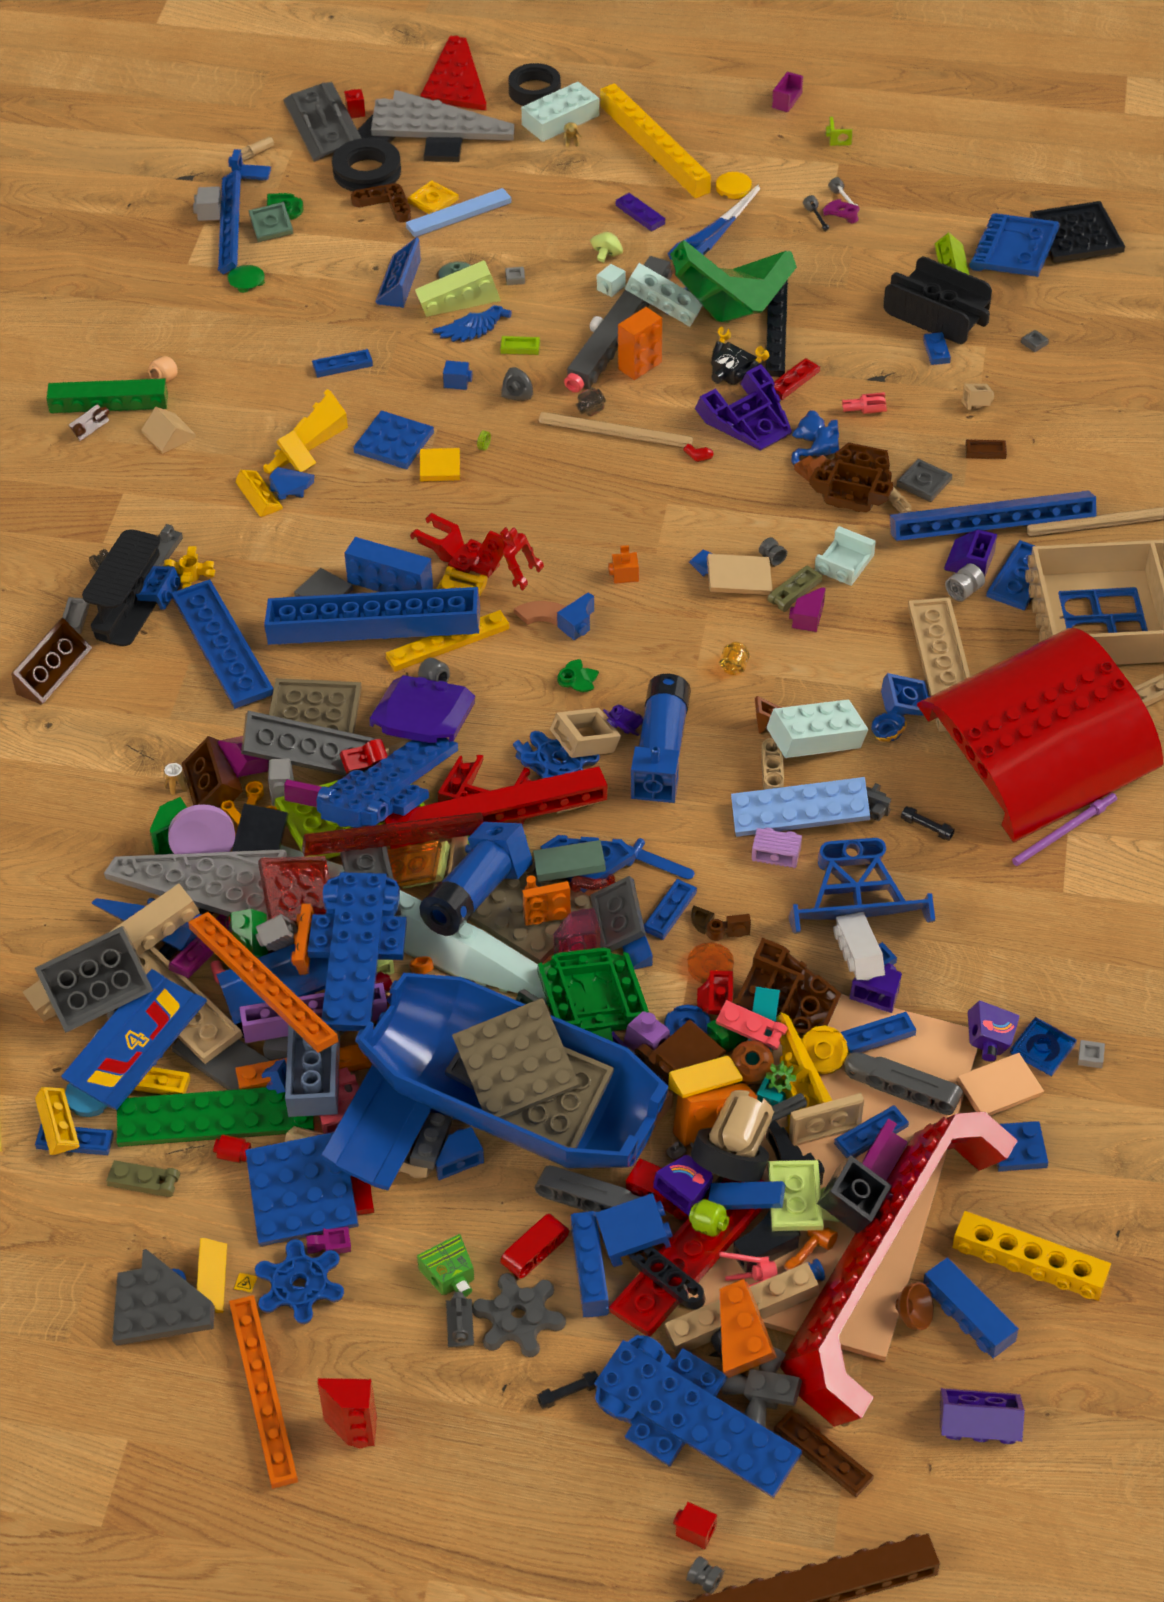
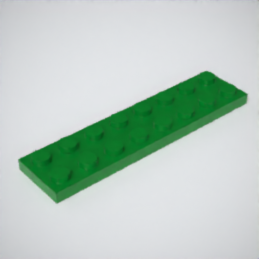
M267 1087L126 1098L117 1109L118 1147L216 1140V1138L220 1139L222 1134L238 1138L283 1135L294 1126L314 1131V1116L289 1117L285 1092L277 1094L276 1090H268Z

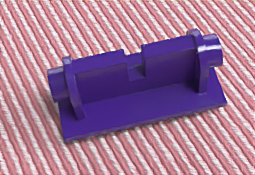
M620 704L614 706L611 711L603 710L611 726L614 728L620 727L627 734L632 733L639 736L636 729L643 724L642 715L630 711V709Z

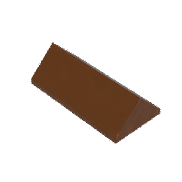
M63 617L11 673L16 694L41 705L92 649Z

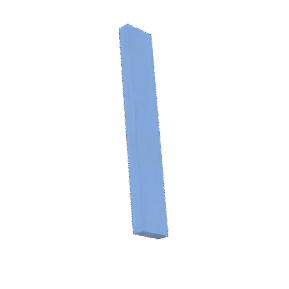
M501 188L406 222V228L414 237L510 204L512 200L510 195Z

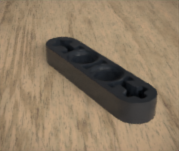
M653 1247L637 1251L639 1253L644 1252L646 1261L642 1255H635L636 1252L628 1255L630 1262L686 1308L695 1310L704 1305L706 1298L703 1287ZM661 1263L664 1265V1268L659 1272L651 1271V1267L654 1264ZM678 1277L682 1279L678 1286L668 1284L672 1278ZM686 1289H688V1292H689L690 1294H692V1295H694V1296L697 1294L698 1297H697V1298H694V1297H690V1298H689Z

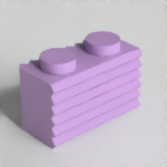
M757 828L752 847V861L796 868L801 850L802 835H797L792 831L785 833L775 831L772 828Z

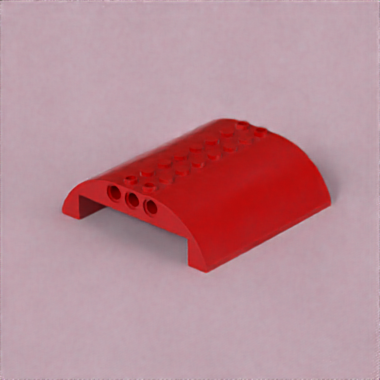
M1067 628L917 703L918 708L928 722L936 718L941 721L1003 809L1005 815L1001 826L1013 843L1163 766L1160 739L1145 704L1106 650L1092 636L1081 629Z

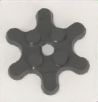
M505 1273L498 1280L501 1295L497 1296L494 1300L477 1299L472 1305V1313L475 1317L486 1318L492 1323V1329L483 1338V1346L487 1350L494 1351L500 1348L504 1342L513 1340L520 1345L524 1356L534 1357L540 1351V1345L537 1342L538 1333L545 1329L560 1331L565 1327L566 1319L561 1313L549 1311L545 1307L546 1300L554 1293V1286L550 1281L541 1280L533 1288H519L516 1278L510 1273ZM517 1308L518 1310H523L525 1315L521 1318H515L512 1316V1313Z

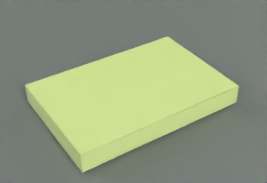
M818 1160L768 1161L769 1182L783 1181L786 1185L783 1208H770L772 1231L823 1230L822 1207L817 1204L821 1197Z

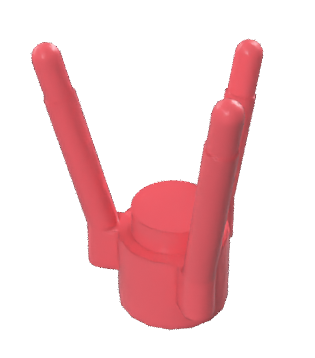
M726 1252L719 1253L720 1257L757 1263V1265H753L752 1272L726 1276V1281L753 1278L755 1281H759L757 1283H760L777 1275L776 1264L774 1261H769V1257H754Z

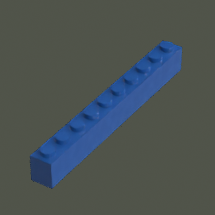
M1088 490L891 514L890 533L896 541L972 532L977 529L990 530L1096 517V496Z

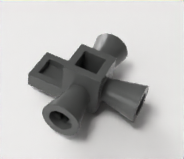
M774 1348L777 1356L776 1359L759 1365V1370L750 1369L748 1376L738 1374L727 1378L721 1388L723 1395L744 1394L749 1400L744 1415L764 1427L766 1425L767 1408L777 1410L778 1404L796 1406L802 1385V1380L799 1377L777 1374L786 1356L782 1350Z

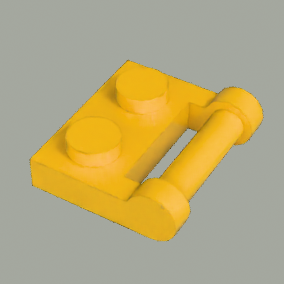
M447 566L445 574L436 589L478 587L480 597L488 578L485 575L476 576ZM455 578L466 582L476 584V586L454 581L452 579Z

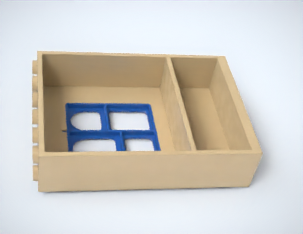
M1164 540L1032 547V553L1028 555L1029 570L1025 572L1026 582L1030 583L1029 597L1033 598L1032 610L1033 613L1037 614L1036 628H1040V642L1077 624L1105 623L1108 633L1089 635L1106 650L1116 665L1164 662ZM1132 596L1137 612L1103 614L1099 598ZM1088 598L1093 614L1074 616L1066 611L1065 603L1070 599ZM1138 621L1142 631L1117 633L1115 623Z

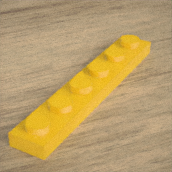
M501 610L480 617L478 634L429 636L385 652L386 659L394 672L423 662L427 658H434L510 629L509 622Z

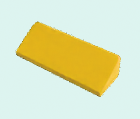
M239 471L235 482L260 517L282 510V505L257 471Z
M724 1056L671 1071L669 1073L668 1088L680 1097L686 1098L741 1082L743 1077L729 1056Z
M41 1087L35 1101L50 1155L79 1148L80 1145L64 1088Z
M200 1238L197 1290L212 1301L215 1305V1313H224L228 1245L227 1243Z

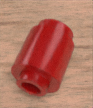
M222 1134L220 1139L216 1138L213 1153H217V1159L241 1163V1161L247 1162L245 1150L251 1149V1143L246 1142V1139Z

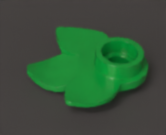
M581 659L568 662L566 667L559 672L557 682L563 687H572L579 692H589L594 689L592 683L597 679L599 671L583 668Z

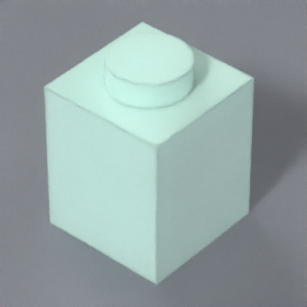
M612 264L597 275V290L610 297H613L626 286V271Z

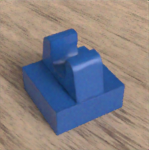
M285 1059L276 1061L273 1066L265 1069L262 1073V1078L270 1077L272 1080L267 1084V1089L276 1090L277 1094L286 1092L287 1064Z

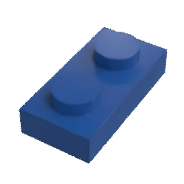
M943 332L924 334L923 342L931 365L950 363L951 356Z

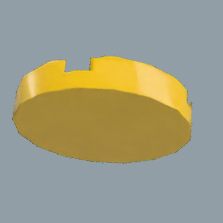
M727 172L720 175L716 180V191L721 196H728L729 199L743 198L752 190V181L744 173Z
M825 1025L817 1026L804 1035L801 1041L818 1074H831L842 1067L848 1054V1047L844 1036L837 1029Z

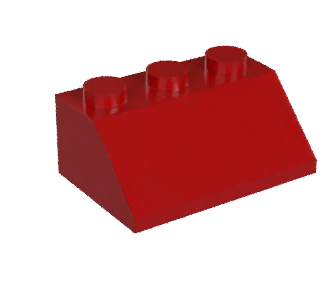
M318 1378L317 1385L324 1421L348 1446L356 1448L375 1446L377 1412L372 1379Z

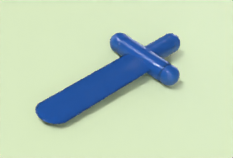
M642 838L637 839L633 847L627 845L635 853L636 859L685 879H691L695 875L694 871L690 868L643 850L645 841ZM633 860L632 862H630V863L627 864L626 866H631V865L634 863L635 860Z

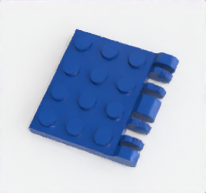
M993 213L986 226L987 229H985L979 241L976 253L971 259L970 269L974 271L986 269L1039 277L1059 229V222Z

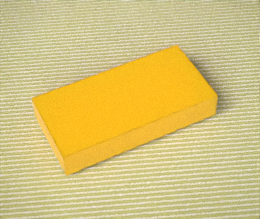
M294 430L276 441L296 471L305 472L316 464V461Z

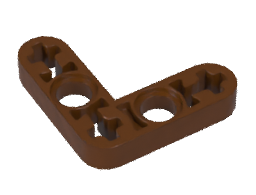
M392 183L360 189L351 193V204L354 207H365L389 202L396 221L404 223L411 219V208L403 188L399 184Z

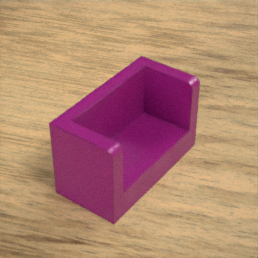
M786 72L773 89L772 108L784 112L790 111L802 95V75Z

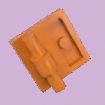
M530 875L526 878L527 885L525 890H522L523 915L526 926L568 918L569 915L571 917L570 886L568 881L538 887L535 876Z

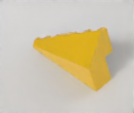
M328 389L324 391L325 397L321 402H315L312 406L314 408L312 413L307 418L303 417L293 429L308 451L348 428L347 413ZM277 449L274 452L275 458L268 465L265 464L263 466L264 472L270 475L277 467L282 468L290 463L282 450Z
M781 1013L776 1017V1020L787 1026L788 1029L779 1040L782 1045L780 1063L784 1061L785 1066H793L791 1075L796 1076L795 1082L790 1081V1091L787 1088L782 1089L786 1094V1099L802 1093L807 1102V1106L804 1108L832 1101L789 1016ZM791 1114L787 1115V1118H788V1127L785 1128V1129L787 1130L788 1134H789V1129H790V1116H791Z

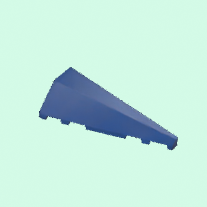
M96 898L91 903L123 922L145 907L144 905ZM202 914L196 915L193 919L201 916ZM186 922L161 941L181 952L197 936L189 929V924Z

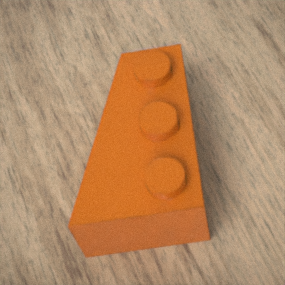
M742 1279L720 1288L723 1373L730 1378L772 1361L777 1356L749 1284Z

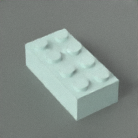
M580 82L573 83L521 107L522 125L544 142L563 133L564 126L567 123L572 122L578 126L598 117L599 97Z
M849 699L774 708L766 727L785 758L859 749L869 730Z

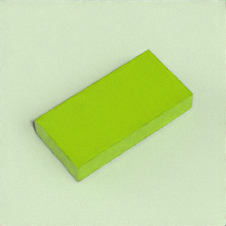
M502 336L500 354L539 355L540 337Z

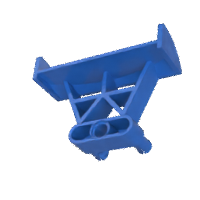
M863 838L828 841L822 844L818 853L819 868L825 870L827 867L814 908L798 910V904H793L789 913V921L792 932L799 934L801 932L800 919L831 920L836 919L838 916L864 912L865 917H874L922 909L926 922L933 923L935 922L932 893H927L923 900L905 901L881 861L886 852V844L882 839ZM849 848L854 849L858 855L854 857L849 856L846 850ZM863 864L868 866L858 882L840 867ZM873 869H875L881 881L865 882ZM830 873L843 884L827 885ZM888 890L894 902L862 904L861 892ZM853 892L854 905L819 908L823 895Z

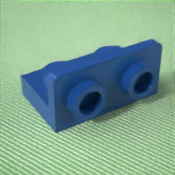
M153 566L144 580L142 591L136 594L138 600L157 601L160 609L165 610L172 599L171 593L177 591L181 584L180 577L175 568Z

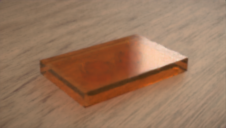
M439 840L387 850L393 878L397 881L399 887L435 881L442 848Z

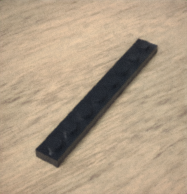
M788 279L768 304L766 350L769 352V358L766 360V371L771 377H781L785 374Z

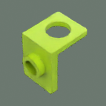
M829 117V126H826V137H829L830 146H851L852 129H834L833 117ZM841 134L848 135V139L845 141H840L838 139V136Z

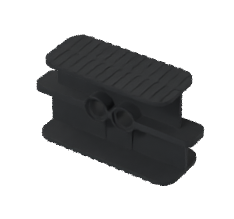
M923 256L916 261V269L909 277L898 272L891 276L890 284L885 287L883 306L885 312L892 317H896L931 333L943 332L945 339L957 344H964L968 339V332L975 324L985 327L989 323L990 312L988 310L991 304L992 288L984 280Z
M134 529L123 531L82 593L83 600L97 605L98 614L91 623V630L94 632V637L97 640L117 646L130 645L155 608L157 601H139L136 594L142 591L145 578L160 556L158 549L160 539L158 536Z

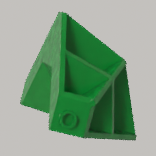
M682 241L670 253L676 270L675 276L716 321L726 323L749 315L762 313L797 268L792 251H783L734 269L719 268L686 241Z

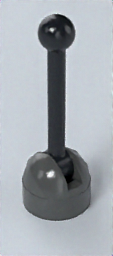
M814 195L807 196L803 200V206L807 211H814L822 224V230L828 231L829 225L825 224L817 211L819 206L817 198Z

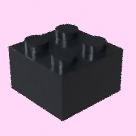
M850 1156L836 1169L817 1204L858 1234L872 1222L892 1185L853 1156Z

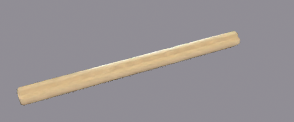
M541 412L539 416V422L546 425L683 448L687 444H693V437L547 412Z
M1164 507L1027 525L1028 536L1162 520L1164 519Z

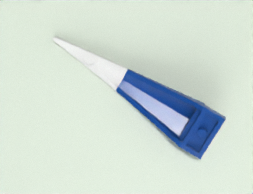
M759 185L755 186L742 200L720 218L682 241L688 242L701 254L705 255L760 190ZM682 241L676 243L675 246L667 253L668 256H669V258H670V260H672L670 253H671Z

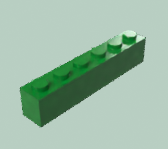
M166 379L48 383L46 400L49 413L87 412L97 404L102 408L106 407L109 411L152 410L155 407L167 409L168 390Z

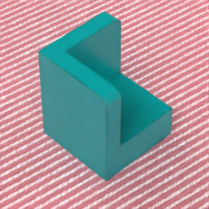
M765 1078L757 1092V1100L762 1102L765 1099L771 1106L786 1100V1094L782 1090L781 1093H778V1089L775 1087L769 1088L771 1079Z

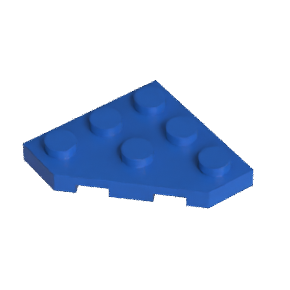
M557 835L540 846V848L546 849L597 841L599 838L581 837V839L568 838L567 835ZM622 839L601 841L606 866L605 872L568 877L566 879L575 888L584 893L635 860V853Z

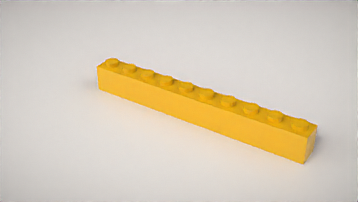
M614 83L600 89V107L695 199L711 193V174L620 87Z

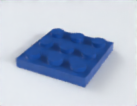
M381 410L353 447L354 453L407 470L419 454L420 449L425 446L433 435L434 427Z

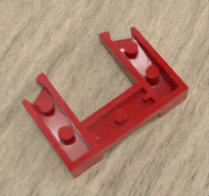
M476 755V761L470 763H463V757H458L438 791V802L490 791L472 785L484 760V755ZM524 767L515 785L531 782L528 778L530 775L528 768ZM526 819L513 821L509 823H522L523 825Z

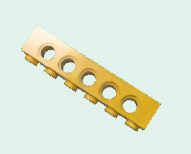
M964 1211L952 1247L963 1254L979 1257L987 1263L1004 1266L1012 1272L1026 1274L1037 1281H1045L1059 1289L1070 1290L1086 1299L1097 1301L1100 1300L1111 1267V1263L967 1211ZM1026 1256H1031L1035 1259H1029Z

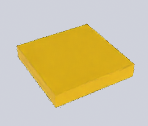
M431 180L410 195L407 200L409 204L430 214L451 206L459 200V194Z
M460 448L420 449L421 482L460 480Z

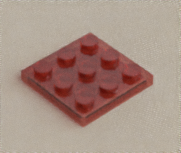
M326 856L259 859L258 866L269 920L282 914L294 923H297V914H300L302 904H311L314 914L326 915L323 904V886L330 879Z

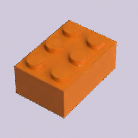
M644 307L618 324V369L633 380H636L662 363V317L647 307Z

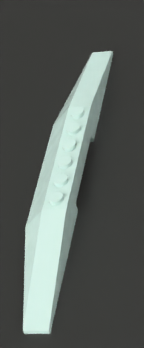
M281 845L280 850H286L287 858L281 867L297 872L298 878L294 885L306 891V895L312 899L315 898L325 908L323 904V886L329 879L339 876L340 872H344L343 866L327 860L308 864L301 851ZM400 890L399 904L401 915L395 917H407L404 953L414 958L421 956L430 957L435 968L451 976L473 980L484 987L490 985L499 988V991L505 993L508 991L518 993L520 990L525 989L537 998H543L545 1004L548 1005L537 972L538 964L467 922L454 935L443 936L435 933L424 923L420 916L419 907L421 900Z

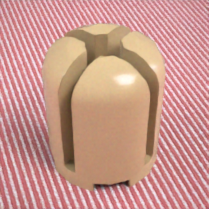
M736 1090L732 1091L726 1099L710 1132L709 1141L726 1152L743 1157H755L772 1121L774 1111L765 1099L760 1102L748 1096L749 1091Z

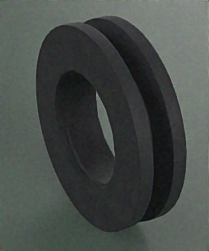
M376 138L355 139L341 145L332 157L335 181L342 188L352 192L396 183L401 175L400 153L393 144L385 140ZM364 160H375L383 164L381 167L369 171H360L351 167L353 164Z

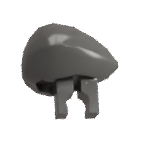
M516 367L509 368L503 380L501 396L516 401L531 399L533 386L528 375Z

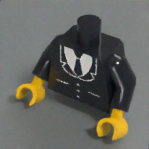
M721 326L718 329L720 339L716 341L711 357L713 373L711 378L717 384L724 380L731 385H736L743 380L747 371L759 366L761 361L767 360L769 352L767 350L764 351V348L759 346L755 350L758 356L756 357L730 342L724 344L726 340L731 338V332L728 329L727 333L722 335L724 328Z

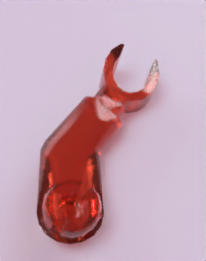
M609 874L606 879L574 876L569 886L574 892H579L581 888L592 891L601 890L615 883V876Z

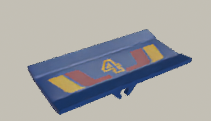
M153 969L147 974L153 991L119 1007L61 1075L62 1079L75 1088L114 1110L121 1106L207 1002L206 998L177 985Z

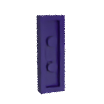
M631 193L616 199V206L651 232L665 225V218Z

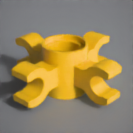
M188 546L187 555L182 556L179 562L171 559L164 561V567H174L177 574H181L182 589L192 586V582L197 581L200 575L208 578L215 576L213 561L198 563L197 546Z

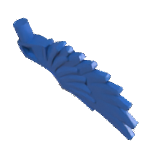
M493 305L487 311L481 313L470 312L462 318L453 320L454 323L434 328L433 333H442L440 334L441 339L451 337L452 342L458 339L464 342L468 338L473 340L476 335L477 338H480L482 333L486 335L487 331L494 329V325L501 316L510 318L512 311Z

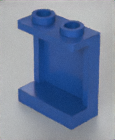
M653 1193L595 1213L613 1267L623 1264L621 1257L657 1244L664 1243L666 1248L671 1247L668 1238L673 1237L669 1223H663L662 1216L666 1214L662 1202H656Z

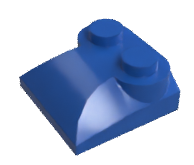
M887 673L883 678L881 688L886 712L891 714L893 711H897V714H900L901 717L905 714L924 716L917 703L929 697L925 681Z

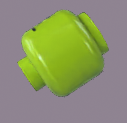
M701 1200L693 1205L689 1214V1221L692 1223L695 1231L708 1236H717L721 1231L726 1230L729 1217L726 1216V1209L723 1205L709 1200Z

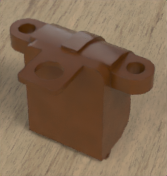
M688 1020L654 1051L648 1045L642 1043L634 1052L647 1067L668 1085L669 1073L671 1071L723 1057L726 1050L692 1020Z

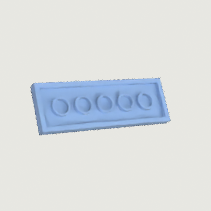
M865 777L731 794L736 837L755 835L757 828L787 831L870 820Z

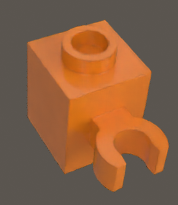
M629 545L620 546L621 554H612V563H608L609 576L613 575L614 584L639 582L637 552L629 553Z

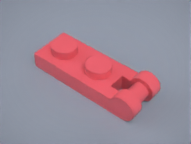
M728 1000L725 1001L716 1020V1024L751 1040L759 1041L773 1050H778L781 1044L779 1040L788 1029L787 1026L780 1022H774ZM767 1029L773 1031L771 1036L764 1035Z

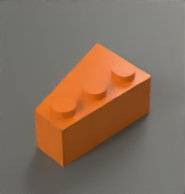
M746 1083L731 1084L686 1098L678 1095L673 1133L684 1146L689 1145L691 1142L694 1143L699 1130L713 1128L726 1099L732 1091H749L748 1096L757 1099V1095Z

